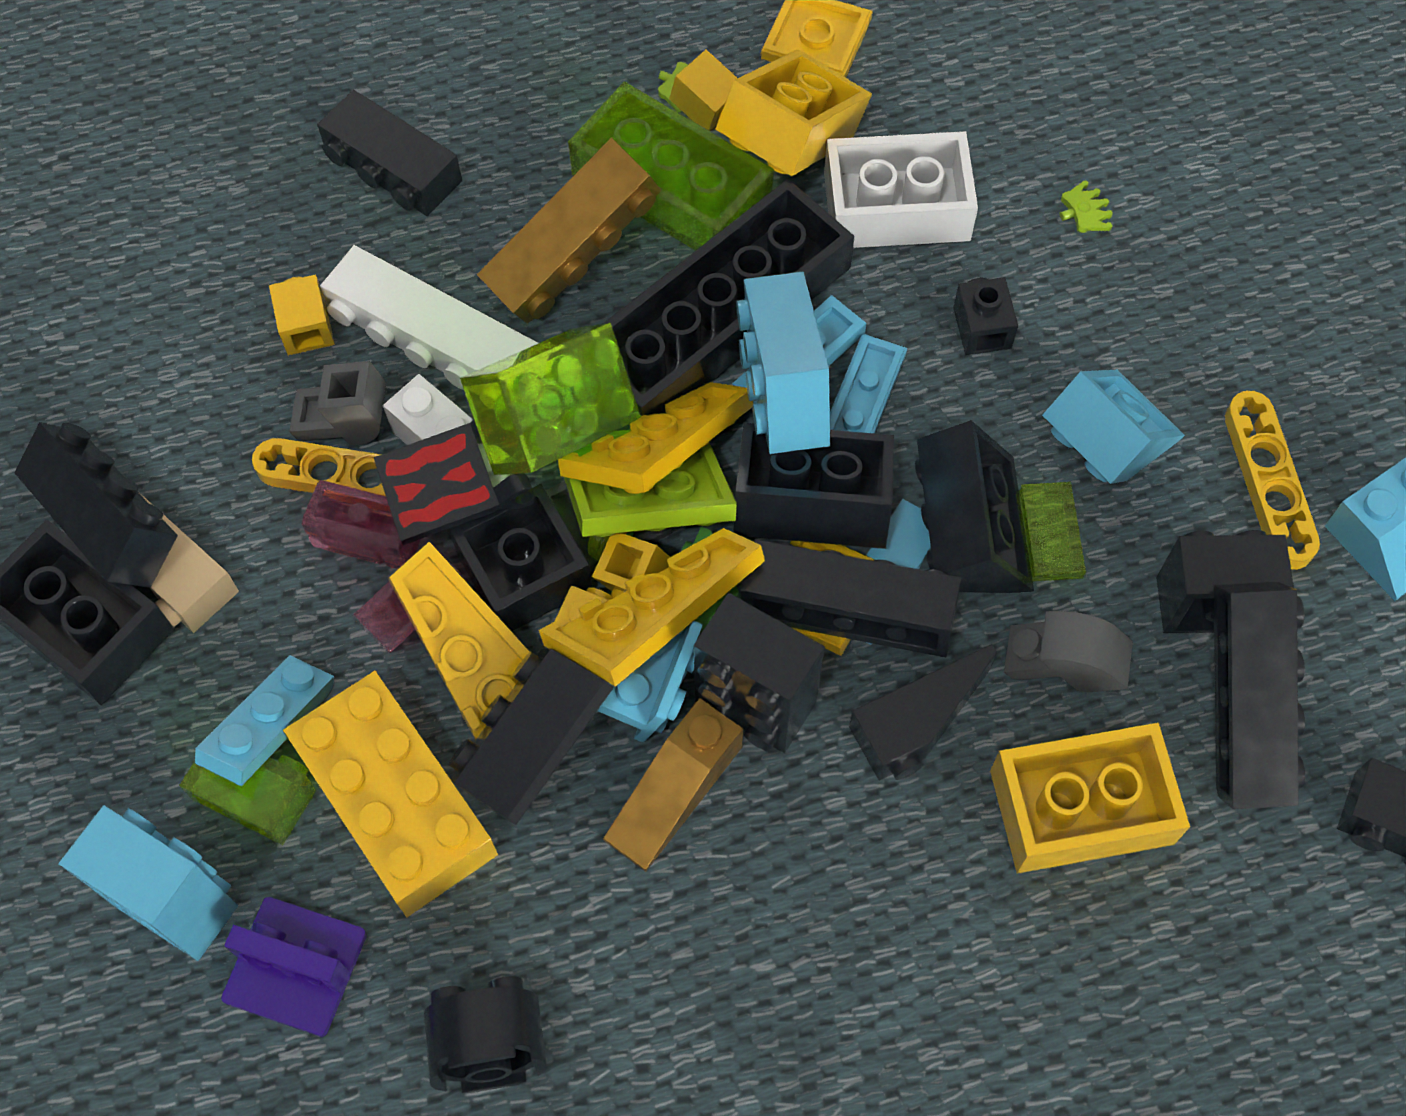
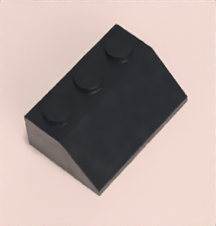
M972 420L917 439L919 459L915 461V470L920 483L923 485L925 503L921 505V516L925 527L929 531L931 549L927 551L929 569L961 577L959 592H1033L1034 586L1014 457Z
M551 648L541 649L538 655L530 651L524 657L512 676L518 681L506 698L498 695L481 718V721L486 724L483 731L474 743L466 739L448 764L454 769L449 776L454 784L515 825H517L614 688L605 680Z

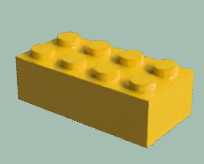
M376 671L368 674L283 729L406 918L498 856L491 837Z

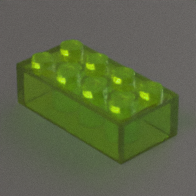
M625 81L568 141L572 176H574L612 137L650 175L662 190L656 196L652 208L641 218L695 251L773 191L774 169Z

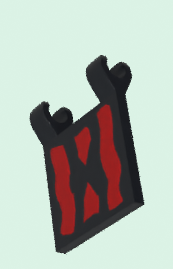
M500 407L485 410L465 425L374 457L390 511L403 546L499 510L520 509L534 503L535 494L528 476L523 472L508 476L493 488L478 444L499 443L509 439L511 436V429L505 413Z

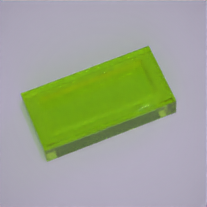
M1071 482L1022 484L1019 495L1033 582L1083 579L1086 569Z

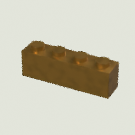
M611 137L482 268L477 276L512 313L528 324L533 319H539L551 310L555 303V298L568 285H573L583 278L588 270V264L601 251L604 252L611 249L619 241L622 230L635 217L643 216L652 208L656 196L662 190L650 175Z

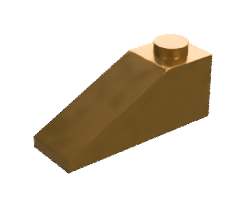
M699 698L667 738L603 840L646 872L742 749L743 728Z

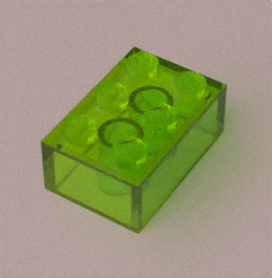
M610 322L572 328L460 378L493 475L532 473L641 418Z

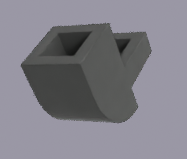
M370 361L324 365L320 387L296 389L289 432L298 441L343 437L349 445H363L371 442L380 432L386 391L384 378Z
M1047 611L1045 622L1010 626L1004 673L1011 679L1017 680L1061 677L1077 691L1081 692L1128 689L1133 641L1115 625L1101 618L1077 612Z

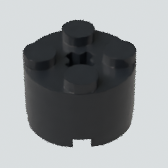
M514 976L500 977L490 981L488 988L465 991V988L460 986H446L431 992V1005L424 1011L429 1081L434 1089L447 1092L446 1081L461 1082L462 1093H475L527 1082L526 1070L535 1067L538 1076L545 1072L547 1065L539 998L534 992L524 989L522 978Z

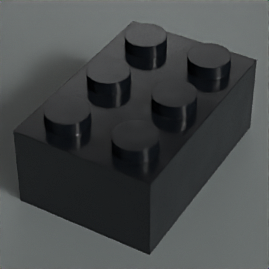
M744 422L735 496L737 503L736 521H734L733 532L744 537L886 549L893 498L894 435L830 430V446L769 454L766 435H756L754 423Z
M47 519L0 565V624L101 706L175 630L159 607L132 585L106 581L69 536Z
M728 593L693 645L695 702L699 698L742 727L745 730L744 737L754 746L764 751H771L774 747L785 753L817 702L825 646Z

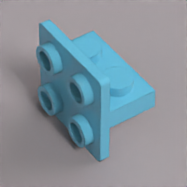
M693 621L684 631L682 630L616 687L613 686L614 688L597 711L638 728L634 739L644 743L654 731L662 733L668 720L673 721L676 718L684 701L686 691L678 687L684 680L687 671L690 673L694 671L693 645L698 639L703 624Z

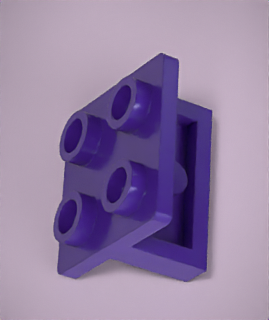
M266 897L262 901L251 929L248 930L233 924L224 944V947L238 959L223 991L221 1000L231 1007L319 1037H324L329 1031L367 933L362 927L272 897Z

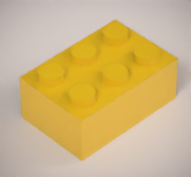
M795 50L735 79L715 130L727 136L730 143L735 147L751 151L766 160L767 165L772 170L794 176L826 156L827 139L854 137L872 93L802 51Z
M1159 722L1001 750L990 770L1017 874L1175 845L1190 828Z

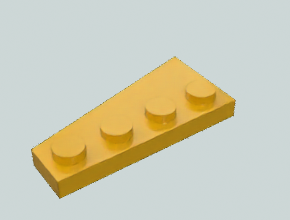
M709 382L665 404L666 414L643 415L631 421V431L614 439L613 435L605 434L592 440V451L580 457L578 453L573 451L558 457L560 476L622 488L632 494L645 493L651 490L656 483L671 471L680 467L686 459L700 448L708 445L710 440L720 432L733 425L739 417L753 407V401H749L746 387Z
M722 528L668 558L669 568L659 573L647 575L641 573L625 582L627 591L604 604L596 598L578 608L580 617L560 627L554 621L539 630L542 642L545 647L555 650L616 687L765 561L762 547L758 543Z
M428 542L396 570L388 580L476 740L486 726L481 721L486 709L498 695L504 698L509 695L518 682L512 677L513 673L530 651L438 550Z

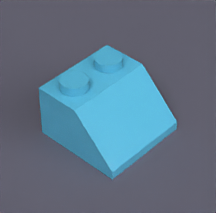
M1118 370L1080 371L1042 415L1053 426L1051 432L1054 437L1063 445L1075 448L1087 460L1084 463L1087 470L1100 481L1109 482L1110 484L1129 480L1185 436Z
M1406 457L1342 501L1325 525L1326 529L1394 601L1406 593Z

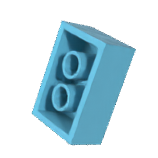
M804 272L744 279L745 300L736 301L739 329L740 331L747 330V332H743V339L739 340V351L742 369L750 368V371H746L749 401L758 400L759 403L753 404L756 435H766L769 454L830 446L829 367Z
M103 805L58 864L111 905L196 961H199L239 906L226 894L231 885L216 874L217 871L201 860L202 856L174 837L170 841L156 831L157 827L135 811L128 808L120 816Z

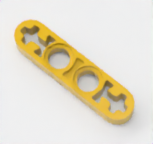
M1243 391L1238 393L1230 402L1225 413V423L1261 530L1266 535H1286V539L1290 531L1295 543L1304 544L1299 554H1296L1293 547L1288 546L1291 569L1298 570L1306 567L1317 554L1320 547L1319 535L1274 406L1262 393ZM1243 407H1247L1251 414H1259L1254 423L1256 434L1251 437L1249 436L1254 428L1249 416H1240ZM1254 449L1268 450L1273 454L1276 465L1272 467L1259 466L1253 461L1251 451ZM1269 492L1284 494L1290 501L1291 509L1287 511L1273 509L1268 505L1265 494ZM1295 520L1290 529L1288 530L1286 523Z
M271 438L263 441L252 454L254 469L259 479L267 485L389 505L382 483L374 488H365L359 484V478L365 471L377 469L374 457L382 454L281 438ZM282 454L288 464L281 463L276 466L275 470H270L266 461H275L277 455ZM330 461L337 465L335 474L327 480H316L311 477V472L318 463ZM293 465L300 466L299 476H297V472Z

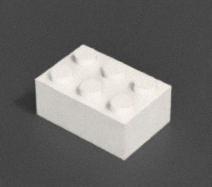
M966 131L827 139L824 178L828 213L855 236L853 248L971 241L978 205Z

